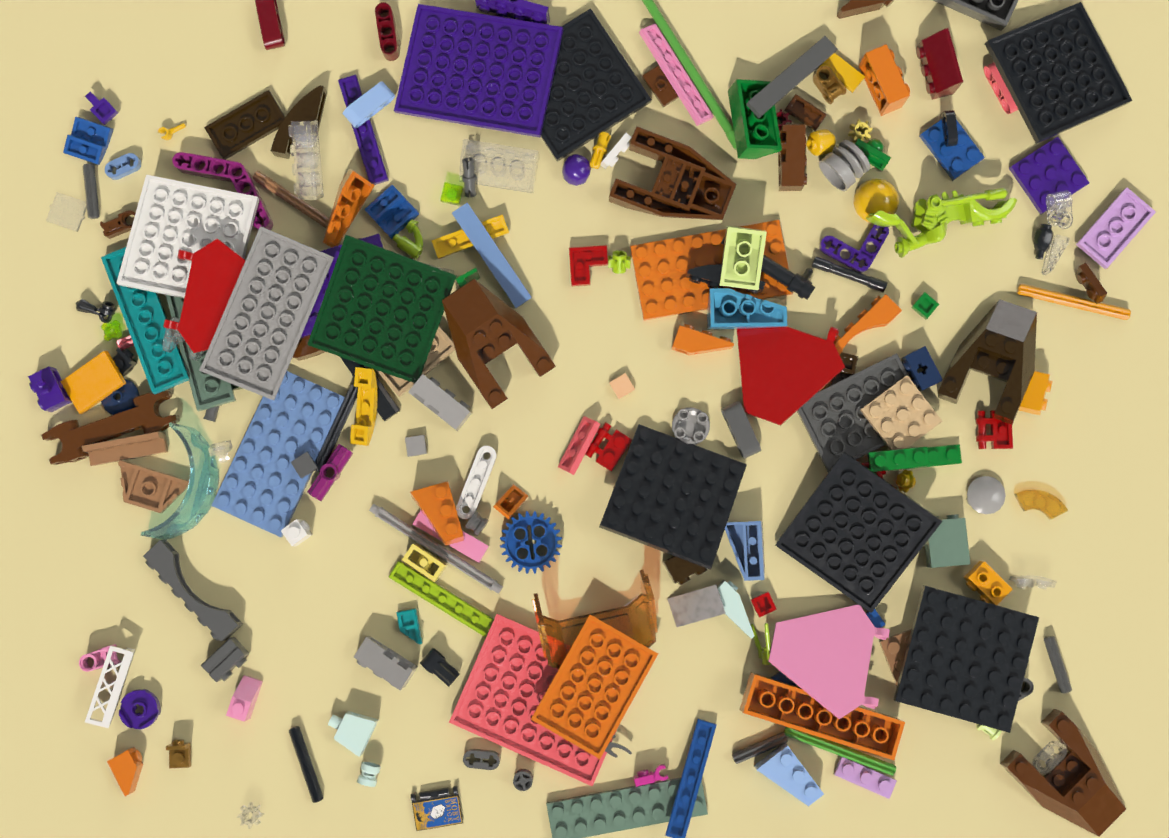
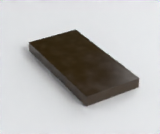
M268 90L204 128L222 159L226 160L278 130L285 116Z

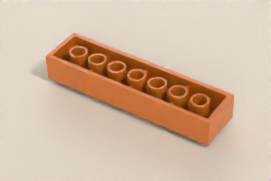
M750 672L739 709L744 714L891 760H895L905 722L898 718L860 706L838 719L800 687Z

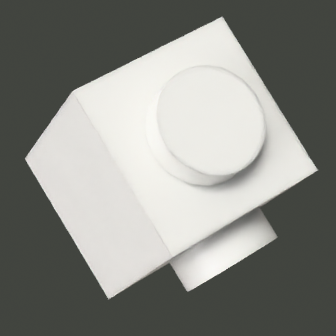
M301 519L294 520L281 530L291 546H298L312 536V533L309 531L311 530L310 526L305 520L302 521Z

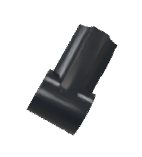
M432 648L420 662L428 672L434 673L448 687L460 675L435 648Z

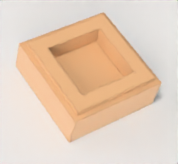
M626 373L609 382L618 399L635 390Z

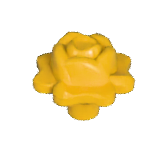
M904 469L897 476L896 484L901 492L907 493L909 489L916 485V480L911 470Z

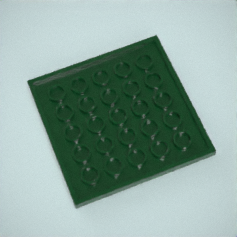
M346 235L307 345L416 383L421 377L444 313L442 299L450 295L457 275Z

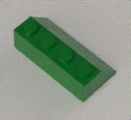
M736 79L728 90L738 159H758L782 150L775 105L760 118L746 105L749 100L771 81Z

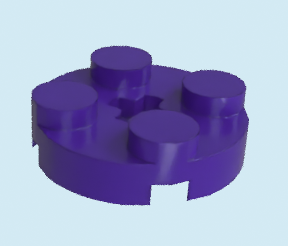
M147 689L135 690L125 695L119 710L121 721L127 727L134 729H145L151 726L161 713L157 697ZM137 704L144 707L143 714L136 713Z

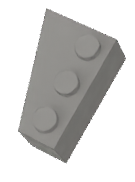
M422 374L409 390V393L458 431L472 414L469 411L470 406L462 400L460 403L454 399L456 395L447 388L445 391L439 387L440 383L433 377L429 379Z
M371 636L365 638L354 655L359 665L364 668L368 667L376 676L385 679L399 690L406 687L418 666Z

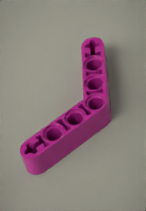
M184 152L176 153L173 156V165L184 174L233 182L237 193L258 197L259 203L253 225L259 230L262 222L258 216H261L264 219V225L261 227L272 230L273 221L248 170L241 163ZM205 163V167L199 170V165ZM221 166H224L223 171L217 173V169ZM238 170H242V174L240 176H235V173ZM246 186H250V190L247 193H243V189Z

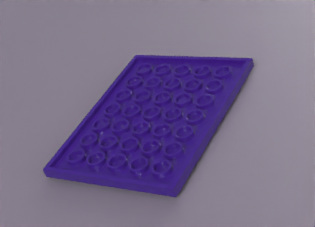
M418 4L394 111L404 115L540 138L564 29L560 26Z

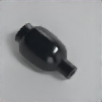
M1040 224V228L1035 232L1033 245L1037 251L1036 259L1043 260L1044 252L1051 247L1054 236L1051 225Z

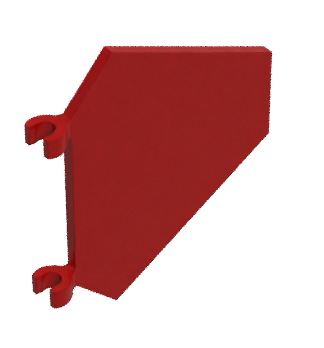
M215 239L195 253L183 250L178 252L179 259L192 261L180 322L165 319L163 327L178 330L193 353L209 349L246 261L219 239Z
M790 327L737 329L745 413L780 426L845 368L834 344L839 334V329L831 327L826 340Z

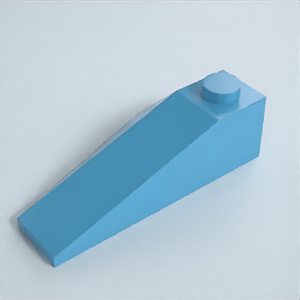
M730 288L709 289L707 307L708 330L787 327V307L761 300Z

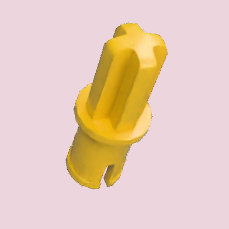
M601 132L596 145L593 146L594 152L590 161L591 168L598 169L603 156L607 154L606 149L611 135L607 132Z

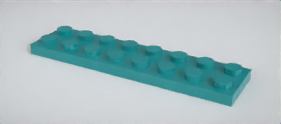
M126 247L102 256L101 259L153 394H157L189 381V376L172 330L163 327L165 319H168L158 293L117 284Z

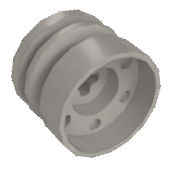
M843 140L839 146L833 149V153L827 154L819 162V167L833 186L845 192L856 182V178L862 177L863 173L870 169V163L865 154L849 140Z

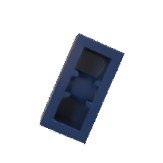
M926 346L901 358L906 372H908L911 381L919 391L943 381ZM922 367L923 371L918 373L917 369Z

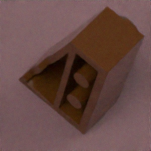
M806 124L782 125L779 132L782 150L778 152L779 191H802L804 185H807V173H805L807 156L805 155Z

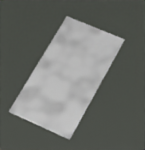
M717 585L668 598L676 627L726 614Z

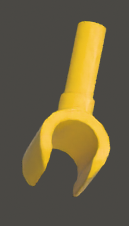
M182 123L170 129L161 127L158 132L161 134L166 132V135L161 138L170 140L175 132L186 126Z

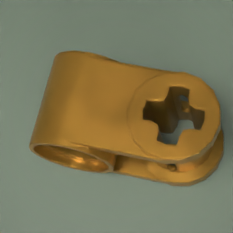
M821 66L817 69L813 76V82L828 104H832L838 96L846 94L847 91L844 84L837 78L829 66ZM819 74H825L827 79H821L819 77Z

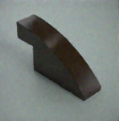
M320 85L305 95L286 115L275 135L270 150L274 156L289 159L293 141L316 145L327 97V91L324 86Z

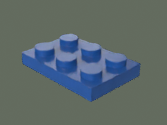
M941 119L920 134L919 137L953 181L985 157L957 120L958 144L957 146L946 147Z

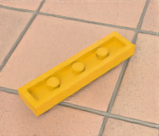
M503 215L481 222L492 239L509 234ZM463 229L431 240L438 259L473 247Z

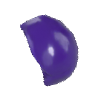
M578 154L569 156L562 168L564 180L575 186L584 184L591 172L590 162L584 156Z

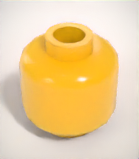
M827 129L813 131L808 136L806 146L814 156H820L832 152L836 139L834 134Z

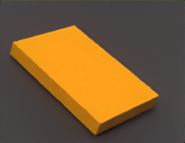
M103 351L63 379L61 384L79 414H83L125 385L126 381L109 352Z

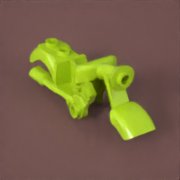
M1005 188L985 190L984 193L966 196L963 194L958 195L957 191L954 190L952 191L953 196L950 199L946 192L941 194V198L936 194L929 196L927 200L924 198L919 199L914 204V218L911 227L921 232L916 236L911 233L907 225L897 214L877 211L874 214H868L866 219L880 227H897L903 237L897 238L894 248L899 257L903 258L909 251L943 240L946 235L947 224L953 220H959L961 225L972 223V226L984 225V221H990V224L1002 223V219L1007 218V215L1015 207L1017 199L1010 198L1007 201H999L992 209H986L976 201L977 199H985L986 201L1004 199L1008 194Z

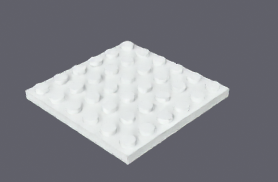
M146 175L117 284L185 298L192 261L179 259V250L195 253L215 239H219L244 259L259 198Z

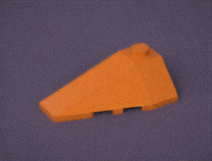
M349 169L343 177L336 195L323 243L330 247L339 245L375 186L353 170Z

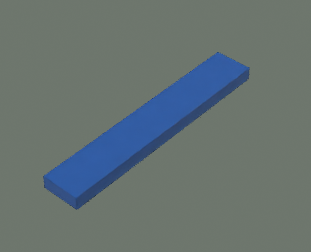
M701 719L697 720L665 836L686 838L717 724Z

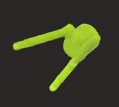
M768 623L764 624L766 647L763 648V651L754 625L750 624L762 664L772 665L768 662L771 650Z

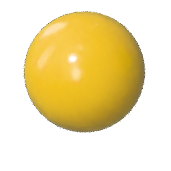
M868 180L856 190L853 200L854 208L857 214L867 222L869 221L866 219V216L870 213L874 214L877 211H884L888 214H895L899 206L898 192L886 180Z

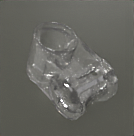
M1065 190L1048 194L1046 197L1048 224L1053 227L1058 226L1061 229L1069 228L1073 222L1071 193Z

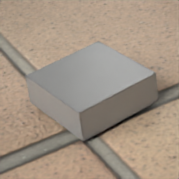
M425 435L405 438L408 457L427 454Z

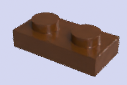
M1086 263L1080 265L1075 273L1078 283L1085 287L1088 297L1094 300L1096 304L1102 302L1107 295L1106 290Z

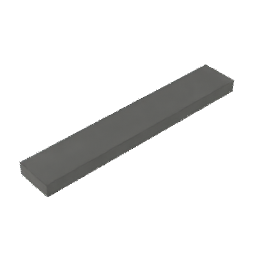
M824 36L749 100L746 105L760 118L838 49Z

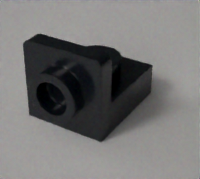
M118 347L116 349L118 353L112 359L124 377L137 362L133 359L135 355L127 348L123 350Z

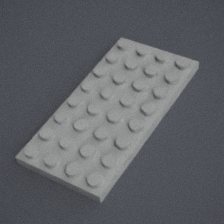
M260 226L199 371L275 400L334 257Z

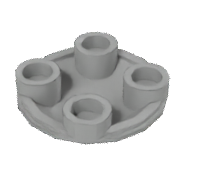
M697 408L681 409L672 421V431L675 437L688 444L696 445L702 442L710 430L707 414Z
M977 477L968 487L966 500L978 513L992 514L1003 506L1006 497L1005 489L993 477Z

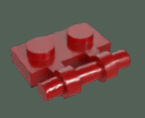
M996 410L990 411V418H985V411H977L975 421L976 425H978V436H976L978 449H986V442H991V449H1013L1012 425L995 419L994 413ZM986 424H991V435H986Z
M605 422L602 428L597 430L596 433L598 434L589 445L585 455L591 458L594 453H597L599 457L596 462L612 472L632 439L617 429L613 435H610L608 431L611 425ZM605 438L608 440V443L602 450L598 446Z

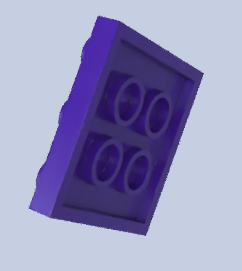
M1058 137L1009 168L1040 215L1089 184V181Z

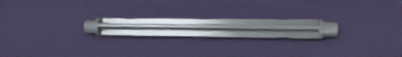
M375 504L371 506L369 511L375 514V517L388 523L483 584L489 590H493L498 594L502 590L503 586L497 583V580L492 579L383 509V507Z

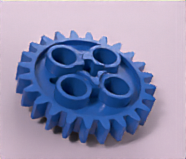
M526 511L525 517L519 513V519L516 520L512 517L513 524L506 523L509 529L502 530L506 534L505 537H500L501 540L505 541V544L500 545V547L506 549L502 555H508L509 557L506 559V562L512 560L511 567L513 568L518 565L519 572L525 568L526 574L529 573L530 569L536 574L538 567L543 572V565L550 568L549 561L556 562V559L553 557L554 554L560 555L556 550L562 547V545L557 544V541L562 539V537H557L556 535L560 532V529L554 530L553 528L556 526V523L550 525L551 518L548 517L544 520V513L537 517L536 511H534L532 516ZM528 525L531 526L532 539L537 541L536 544H533L534 560L531 558L530 545H526V541L529 540ZM537 526H542L545 529L542 537H537L534 534V529ZM520 528L524 529L526 533L525 538L521 540L515 536L516 530ZM544 545L547 547V554L545 556L537 554L538 546ZM520 548L528 550V556L525 559H521L518 556Z

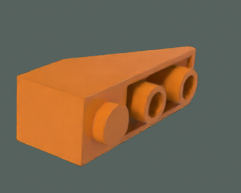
M684 324L679 326L671 350L686 355H696L732 349L734 343L727 337L720 336V338L712 336L713 333L702 330V332L694 330L695 327Z

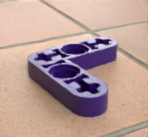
M874 225L859 251L833 236H825L820 241L819 248L821 252L856 272L863 273L868 270L889 234V227H881L884 234H881L876 240L874 239L878 232L876 229H879L880 226ZM828 241H831V242H832V243H831V246H832V247H830L829 249H826V248H825V247H826V244H825V243H827ZM873 243L876 246V250L868 252L866 244ZM839 245L840 248L837 250L836 254H834V248H836ZM841 250H848L850 257L843 259L840 256ZM854 254L857 255L855 260L852 263H850V261L854 257ZM863 259L866 266L860 268L857 261Z

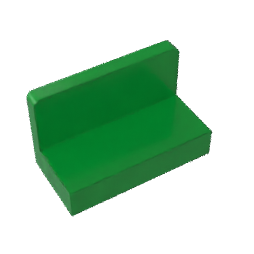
M474 268L456 278L459 287H462L472 279L479 280L480 276L477 269Z

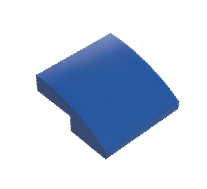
M75 117L72 133L67 135L63 153L100 165L110 143L113 128L81 117Z
M393 185L364 209L391 239L401 232L412 219L414 220L419 215L418 211Z

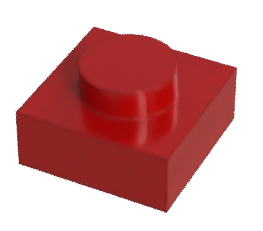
M768 591L750 599L759 618L777 610Z

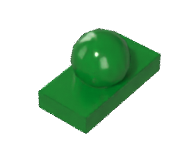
M858 139L855 143L865 154L872 166L881 171L884 170L891 157L883 153L884 145L880 140L871 139L865 143Z

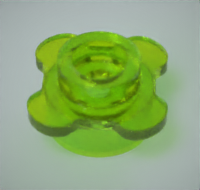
M117 320L108 324L103 323L101 326L102 330H104V339L106 341L119 339L123 335L120 322Z

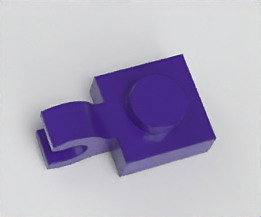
M91 91L85 96L93 105L90 111L104 125L118 114L104 97L99 101Z

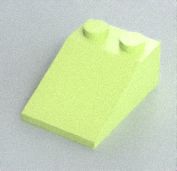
M726 226L720 286L759 289L767 234L765 230Z

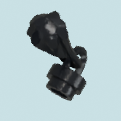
M84 299L76 302L77 311L99 315V319L104 323H109L115 314L116 308L112 302H103L99 309Z

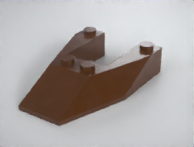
M636 127L629 150L662 162V167L652 192L615 179L609 194V202L627 209L660 217L723 220L737 184L690 146Z
M472 279L442 299L457 358L491 409L508 398L485 364L515 344L519 346L539 377L556 367L524 318L477 280Z
M1053 709L1041 723L1061 742L1068 752L1044 776L1021 753L1015 750L1000 764L1043 808L1100 837L1126 810V807L1097 750L1062 711Z

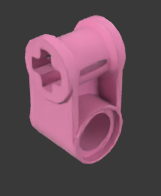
M110 646L83 655L79 660L80 668L86 672L103 668ZM113 651L111 660L116 665L121 660H118L117 653ZM89 657L93 658L94 665L92 667H90L87 662Z

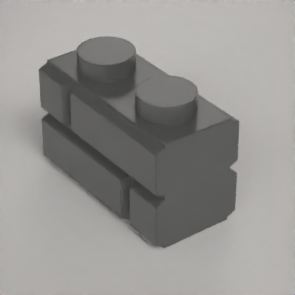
M231 637L203 662L201 667L209 673L215 682L226 681L232 676L233 673L231 671L236 666L240 668L247 661L246 657L249 655V652L235 637Z

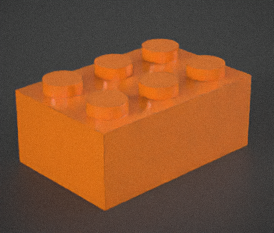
M887 44L866 52L858 66L861 73L865 76L864 80L881 116L902 108L910 96V88L907 83H904L901 68L896 66L894 53L888 48Z

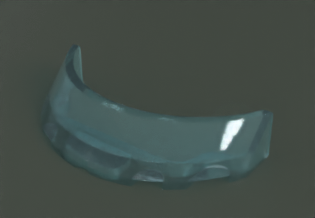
M171 422L169 426L178 434L188 453L190 481L186 495L178 509L160 525L141 532V536L163 540L177 537L198 525L211 509V505L216 497V490L219 486V469L217 468L216 456L208 442L195 428Z

